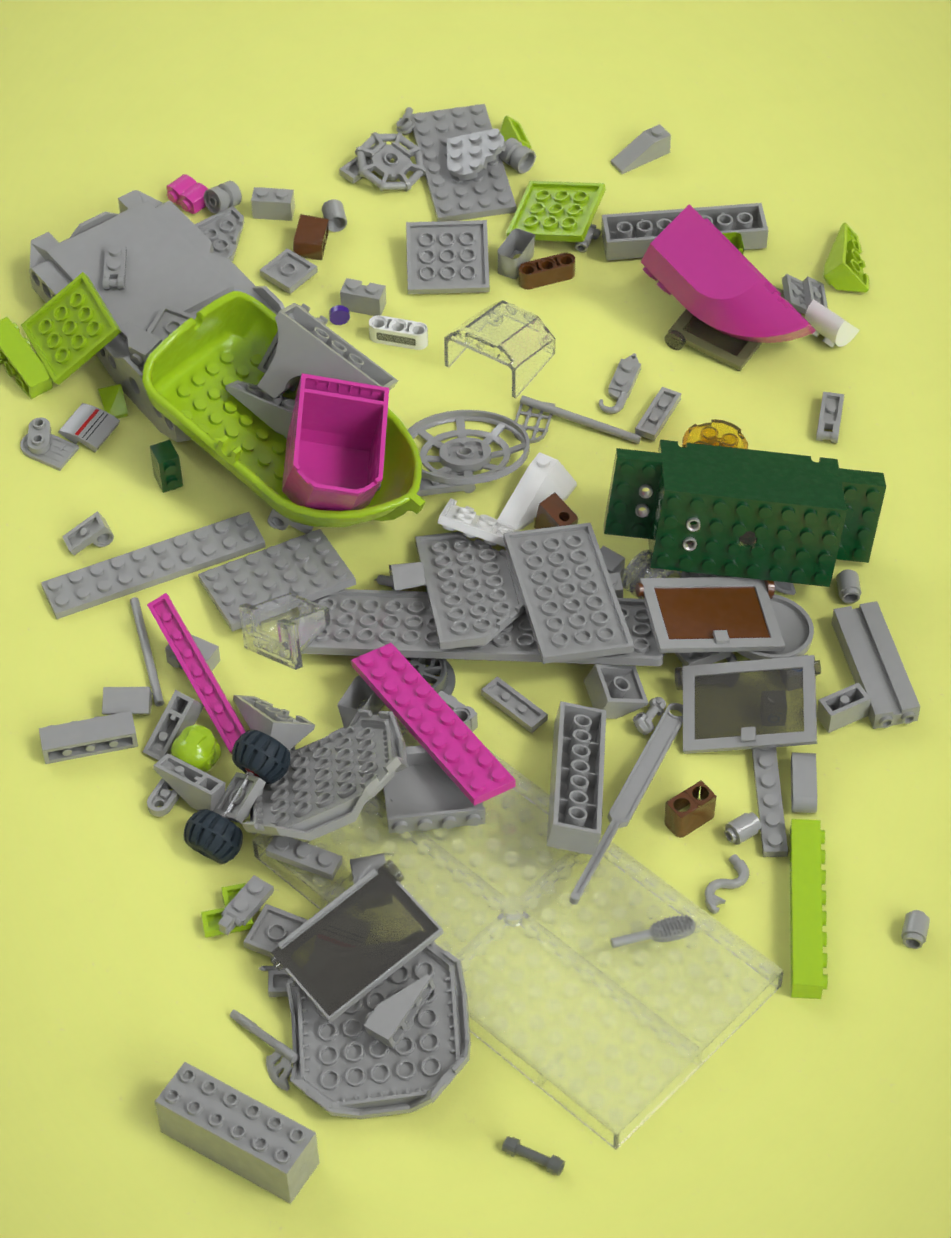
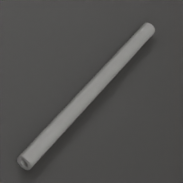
M524 395L520 399L521 404L637 444L640 443V435Z
M134 597L130 599V604L156 706H162L164 700L138 598Z

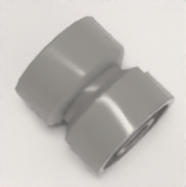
M515 138L506 140L505 152L501 151L499 158L506 164L511 165L519 173L523 174L529 171L535 162L536 153L527 146H523Z
M233 181L224 182L204 192L206 207L214 214L231 206H237L242 200L241 191Z

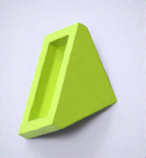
M506 115L500 131L504 141L515 138L523 146L531 149L532 146L521 124Z
M121 384L98 389L105 412L117 419L129 416Z

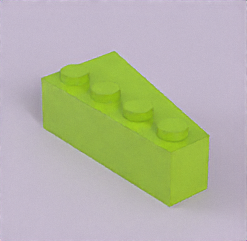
M8 317L1 319L0 365L4 363L6 372L10 377L15 375L16 383L30 399L52 389L53 380L37 352L34 353L31 349L29 340L26 337H22L15 322L12 323Z

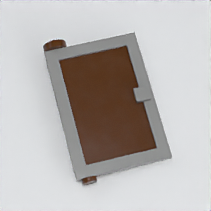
M740 577L640 578L639 583L635 586L636 596H643L659 653L783 651L785 648L770 601L775 592L774 581Z

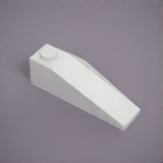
M539 452L526 469L497 520L516 528L515 532L520 531L534 521L539 503L554 492L565 501L577 486V482L559 460Z

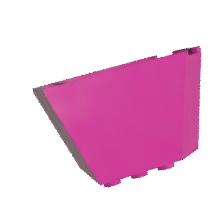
M301 374L287 435L282 492L293 503L313 509L331 511L359 510L370 504L383 480L389 388Z

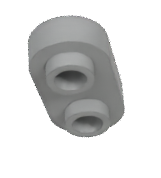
M35 418L29 423L28 447L32 454L42 455L50 449L51 426L46 418Z
M163 778L147 799L148 811L157 817L167 815L180 798V795L175 790H169L172 787Z

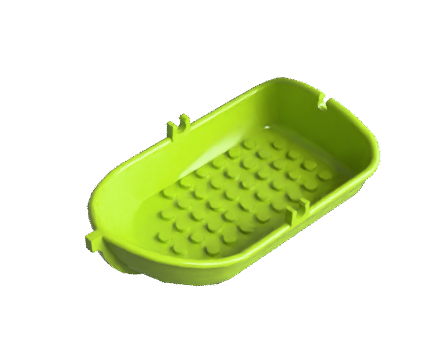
M232 291L212 301L196 313L195 320L190 317L149 354L144 364L142 382L152 405L285 518L308 526L345 528L371 520H394L404 515L407 511H413L418 514L423 509L426 501L417 495L422 479V461L419 450L402 421L389 408L387 413L383 480L380 490L376 491L368 506L359 510H318L297 505L282 492L287 439L284 435L275 432L225 389L226 385L237 380L254 385L259 384L265 373L257 368L278 331L275 320L276 314L251 295L241 291ZM298 387L293 392L291 390L283 393V397L295 400Z

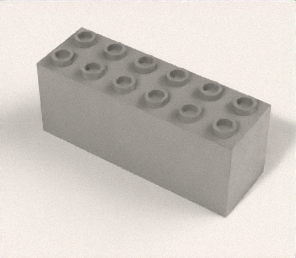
M186 1062L183 1063L155 1100L160 1130L163 1134L290 1204L319 1164L316 1132Z

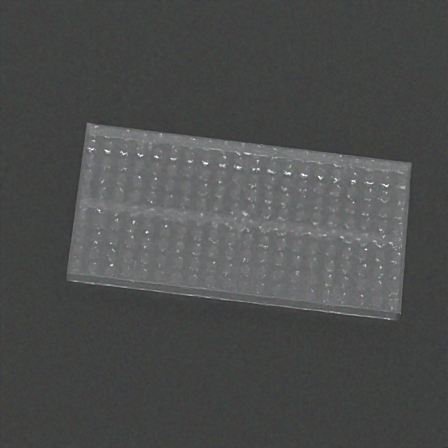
M397 718L406 747L419 746V742ZM493 752L491 753L516 780V787L483 802V807H485V824L459 826L451 829L439 828L428 831L389 833L383 787L374 798L365 803L355 822L312 841L295 838L342 856L343 862L333 880L266 856V849L274 837L272 835L259 834L252 840L254 856L320 910L354 885L350 859L384 853L389 874L396 881H399L443 929L444 933L434 941L435 944L443 950H447L462 963L468 999L470 1032L615 1150L782 985L783 969L613 842L609 845L578 904H571L569 902L571 893L592 855L546 846L550 795ZM393 895L394 905L360 912L359 906L356 904L345 913L354 918L372 923L366 946L400 942L419 931L423 933L426 931ZM677 915H688V917L691 916L695 921V931L691 935L676 941L655 942L649 939L612 948L610 943L611 938L648 930L653 923L661 919L676 917Z

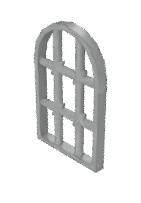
M544 402V403H547V404H550V405L555 406L554 403ZM520 403L515 422H518L520 414L527 415L524 424L521 426L524 430H534L529 443L539 442L547 434L553 414L549 416L542 415L543 411L541 410L538 414L531 413L533 407H529V410L524 412L521 411L523 404ZM531 416L538 417L534 427L527 426ZM543 418L548 419L545 429L538 428ZM538 431L543 432L542 435H540L539 437L535 438L536 433H537Z

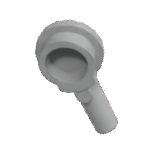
M411 107L406 108L405 114L396 123L397 132L404 135L411 133L415 126V122L411 120V114H413Z

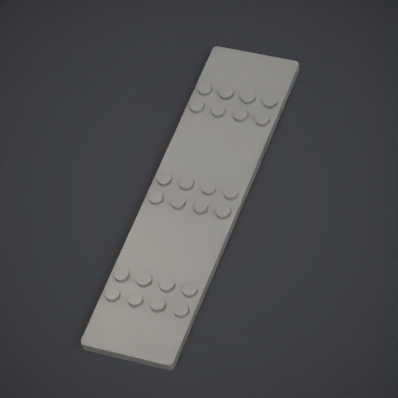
M343 589L306 603L303 606L295 641V651L298 654L361 656L392 643L404 657L542 662L525 606L524 612L486 645L440 650L427 592ZM617 598L634 644V652L554 663L661 666L663 664V653L658 651L644 599Z

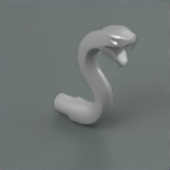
M736 854L732 855L729 861L737 871L738 878L716 879L710 882L705 889V903L707 909L713 914L718 913L720 910L716 906L725 904L726 901L716 896L715 891L720 888H739L749 878L747 864Z

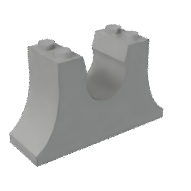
M293 303L280 310L275 317L278 327L276 353L268 370L257 386L262 389L266 396L275 399L299 382L302 373L387 387L389 390L395 387L398 380L298 304Z

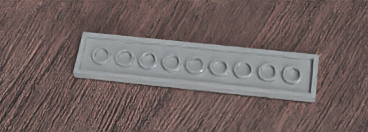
M249 512L46 580L41 582V585L56 619L257 551L266 546Z

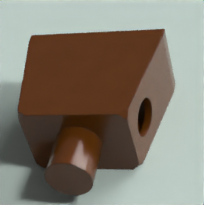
M554 492L539 503L534 528L541 529L575 525L578 523V517Z

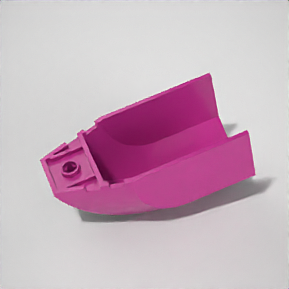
M690 204L650 243L641 260V263L645 266L643 271L655 281L659 280L657 285L669 295L672 294L698 319L728 336L750 342L776 343L802 338L816 331L789 301L780 296L781 293L707 218L704 219Z

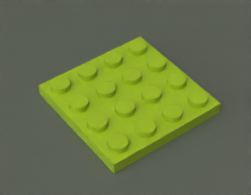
M530 181L506 232L507 237L513 229H521L535 234V240L583 242L606 191L605 183Z
M84 272L21 324L52 380L58 385L122 332L88 275Z

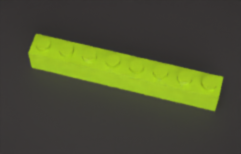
M791 819V998L821 999L823 989L828 987V974H823V968H827V953H823V947L827 946V932H822V926H826L827 912L822 911V905H826V890H822V885H825L826 870H821V864H825L826 853L825 850H821V844H825V830H821V820Z

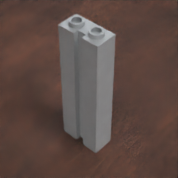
M878 602L860 604L859 608L852 609L851 606L834 609L832 626L855 684L859 682L871 698L868 717L873 729L888 728L892 725L909 724L918 721L919 702Z

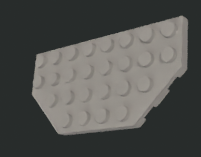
M461 532L415 537L419 561L423 562L425 586L440 650L486 645L524 612V603L506 550L501 549L497 551L484 541L467 539Z

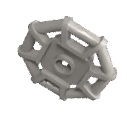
M400 132L398 134L371 133V136L355 150L359 165L358 174L379 187L380 191H409L411 186L422 176H425L426 168L424 167L422 155L423 149L421 146H416ZM374 144L377 145L373 150L369 149ZM365 156L371 158V164L366 165ZM410 157H415L416 164L410 161ZM387 159H394V163L388 162ZM375 171L383 177V180L379 179L371 172ZM408 171H413L414 173L407 179L405 174ZM387 179H388L389 181H395V180L399 179L401 182H386V181H387Z

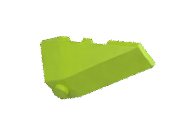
M846 222L841 225L824 265L823 277L826 283L832 285L836 290L867 292L869 290V277L863 272V268L866 265L859 255L862 253L859 238Z

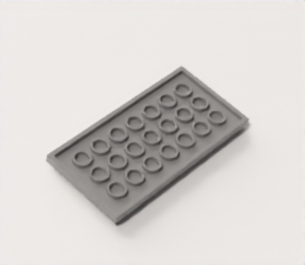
M485 104L411 114V120L415 122L413 135L416 146H421L423 149L422 155L424 167L426 168L425 178L437 221H460L516 212L514 197L499 155L496 156L495 161L487 163L485 170L482 169L477 173L478 177L471 180L461 181L458 177L451 176L447 166V138L492 129Z
M591 523L503 534L504 544L543 664L634 652V644Z

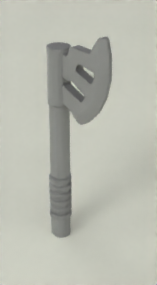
M233 1010L230 1014L233 1020L274 1048L275 1052L266 1057L267 1071L276 1086L288 1091L290 1087L287 1079L292 1072L291 1063H295L299 1055L258 1027L257 1024L246 1016ZM283 1056L281 1062L275 1066V1063ZM284 1069L283 1073L279 1077L278 1074Z

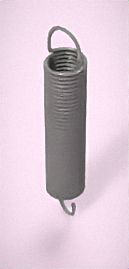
M379 575L375 579L380 585L394 587L393 577Z

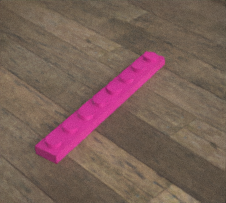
M165 593L148 603L147 606L232 754L236 740L246 730L171 598Z

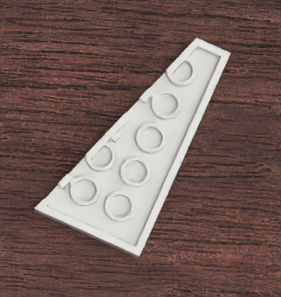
M450 498L439 516L438 524H441L444 529L450 531H461L463 535L469 538L478 537L484 539V542L489 545L498 544L505 547L503 534L515 532L516 528L488 515L478 516L473 508L469 506L459 507L456 505L457 501Z

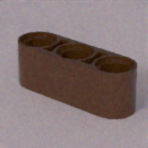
M561 253L522 263L519 266V286L528 290L572 279L575 276V256L571 253Z

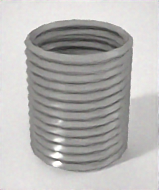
M335 199L326 201L322 206V213L325 219H329V231L338 232L343 230L347 225L343 204Z

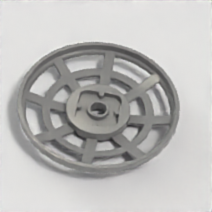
M447 411L426 417L408 429L413 439L419 435L427 441L420 451V457L423 466L430 472L422 469V477L445 484L466 485L497 480L516 471L526 461L530 452L529 437L521 425L506 416L488 411ZM464 421H480L497 426L489 433L481 430L465 429ZM456 422L457 430L445 432L435 437L425 431L440 424ZM504 429H507L518 437L521 444L509 448V445L498 436ZM466 436H476V437H481V438H485V439H484V440H480V439H477V438H471V437H466ZM458 437L456 439L447 441L446 443L440 442L448 438ZM495 442L502 450L491 452L489 445ZM433 446L439 449V456L427 455V453ZM523 450L522 456L515 463L506 466L509 462L510 454ZM504 456L499 465L490 464L492 458ZM429 462H440L444 467L436 470ZM482 469L490 470L485 473L473 475L474 471ZM451 471L463 472L464 476L450 475L446 473Z

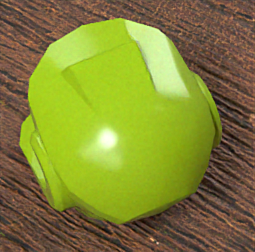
M200 725L186 727L179 737L175 739L171 747V754L174 757L204 772L209 771L221 756L220 745L217 743L218 740L214 738L212 732Z

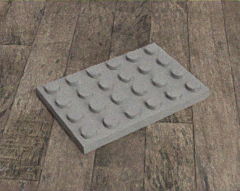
M321 529L311 531L305 535L198 574L200 583L231 631L356 585L354 575Z

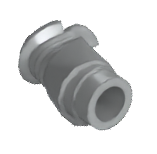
M591 224L584 241L576 242L575 248L578 251L586 252L592 238L598 239L601 231L596 229L597 225Z

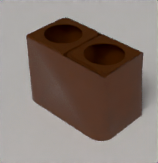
M300 214L293 243L294 253L303 258L322 260L329 234V219Z
M700 780L666 802V827L679 838L690 834L714 818L717 796ZM690 804V808L687 811L680 812L681 809Z

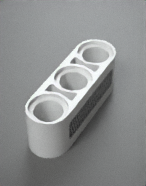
M381 315L373 316L369 320L370 339L375 343L414 350H422L428 346V327L422 322Z

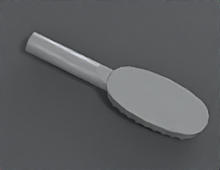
M677 915L676 917L661 919L653 923L648 930L611 938L610 943L612 948L649 939L655 942L676 941L691 935L695 931V921L691 916L688 917V915Z

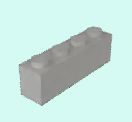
M132 711L39 728L45 764L138 747Z

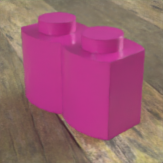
M183 174L166 186L168 199L173 203L181 205L184 211L196 214L206 207L204 192L208 188L201 183H197L191 176Z

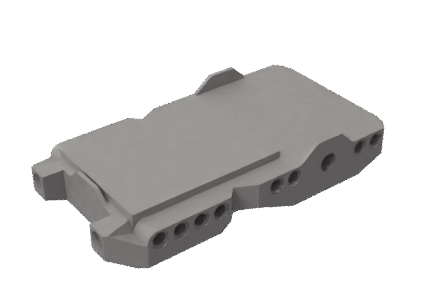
M134 190L118 198L119 214L105 211L79 224L71 237L60 243L49 232L32 239L29 269L32 288L47 303L82 272L87 274L122 331L96 353L97 357L114 382L121 384L123 392L161 433L175 442L189 441L191 438L161 414L150 402L142 382L144 367L134 364L130 359L125 323L128 321L147 331L163 304L196 316V313L206 305L232 291H241L251 295L276 315L285 307L266 286H255L229 259L213 254L212 242L173 202L167 201L162 203L138 190ZM126 245L125 289L110 287V289L104 290L105 246Z

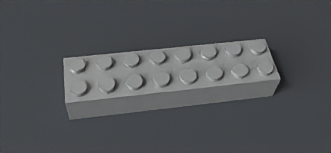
M762 203L694 208L721 233H740L744 250L767 248L768 227ZM684 209L602 215L601 234L606 260L643 258L650 243Z
M560 702L554 722L546 846L595 856L602 828L606 710Z

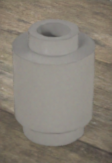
M849 569L841 571L836 576L839 597L844 603H855L860 599L861 595L858 573Z
M753 812L749 814L744 813L725 825V836L729 842L739 845L758 833V830L761 829V822Z
M914 910L905 915L901 937L903 944L909 948H921L926 942L930 919L924 912Z

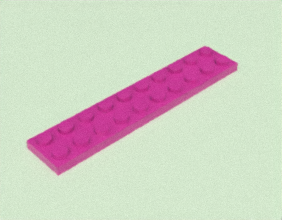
M392 643L351 660L354 670L474 806L516 787V780Z

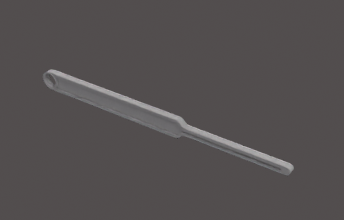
M669 704L609 811L607 818L610 824L597 846L595 856L592 855L569 899L571 904H578L618 829L628 826L683 724L682 704ZM670 710H678L682 713V716H674Z

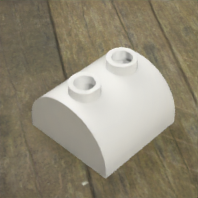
M814 299L806 311L805 319L816 330L812 334L816 337L819 334L824 336L823 342L832 348L834 345L839 347L845 346L859 332V329Z

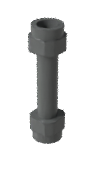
M507 1136L502 1146V1151L508 1155L515 1157L517 1154L547 1167V1172L559 1176L563 1171L565 1161L560 1157L552 1155L550 1158L520 1144V1140Z

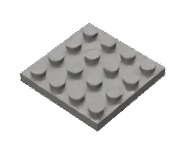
M487 220L406 222L408 294L490 292Z

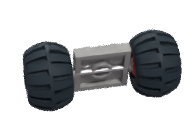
M252 729L243 733L234 744L232 760L246 774L236 772L213 811L201 809L188 819L184 828L185 843L196 852L217 863L224 864L232 860L241 849L243 833L231 821L242 824L249 816L254 802L261 796L265 784H273L287 773L291 758L289 750L278 740L261 731Z

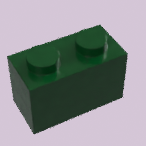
M171 440L150 446L154 477L162 492L182 487L180 459Z

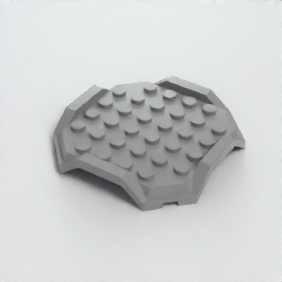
M358 709L349 727L297 750H289L291 758L287 773L277 782L265 784L261 796L251 807L250 821L242 823L246 832L254 835L260 833L263 835L287 836L312 841L355 822L365 803L379 793L394 777L395 772L408 768L406 745L393 712L379 711L378 715H373L371 710Z
M419 931L400 942L357 948L321 944L309 957L310 961L302 971L327 1000L334 1005L373 973L370 969L381 960L386 964L420 937L423 932ZM434 941L331 1023L292 978L286 984L292 1018L293 1051L299 1055L298 1060L293 1063L290 1081L332 1116L366 1119L412 1113L433 1103L470 1059L471 1038L468 999L462 963L447 950L445 951L435 944ZM429 975L432 977L436 987L394 1049L368 1035L363 1025L370 1011H374L379 1003L423 976Z

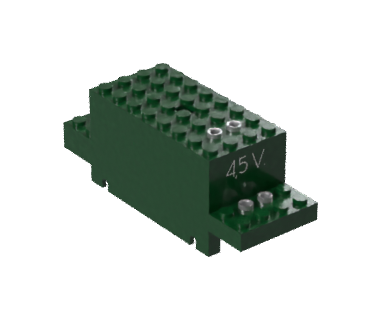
M660 440L658 453L616 448L603 524L604 534L648 539L650 568L830 587L836 559L869 563L886 491L884 473L839 468L838 459L820 457L819 462H814L811 456L697 443H687L686 447L683 448L678 445V441ZM648 488L649 491L644 492L642 489ZM641 507L646 508L644 511L639 510Z

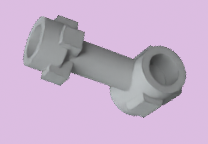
M655 697L649 701V710L646 713L641 712L633 718L635 727L643 735L649 734L654 729L652 720L656 714L659 716L664 713L663 709L666 707V702L663 698Z

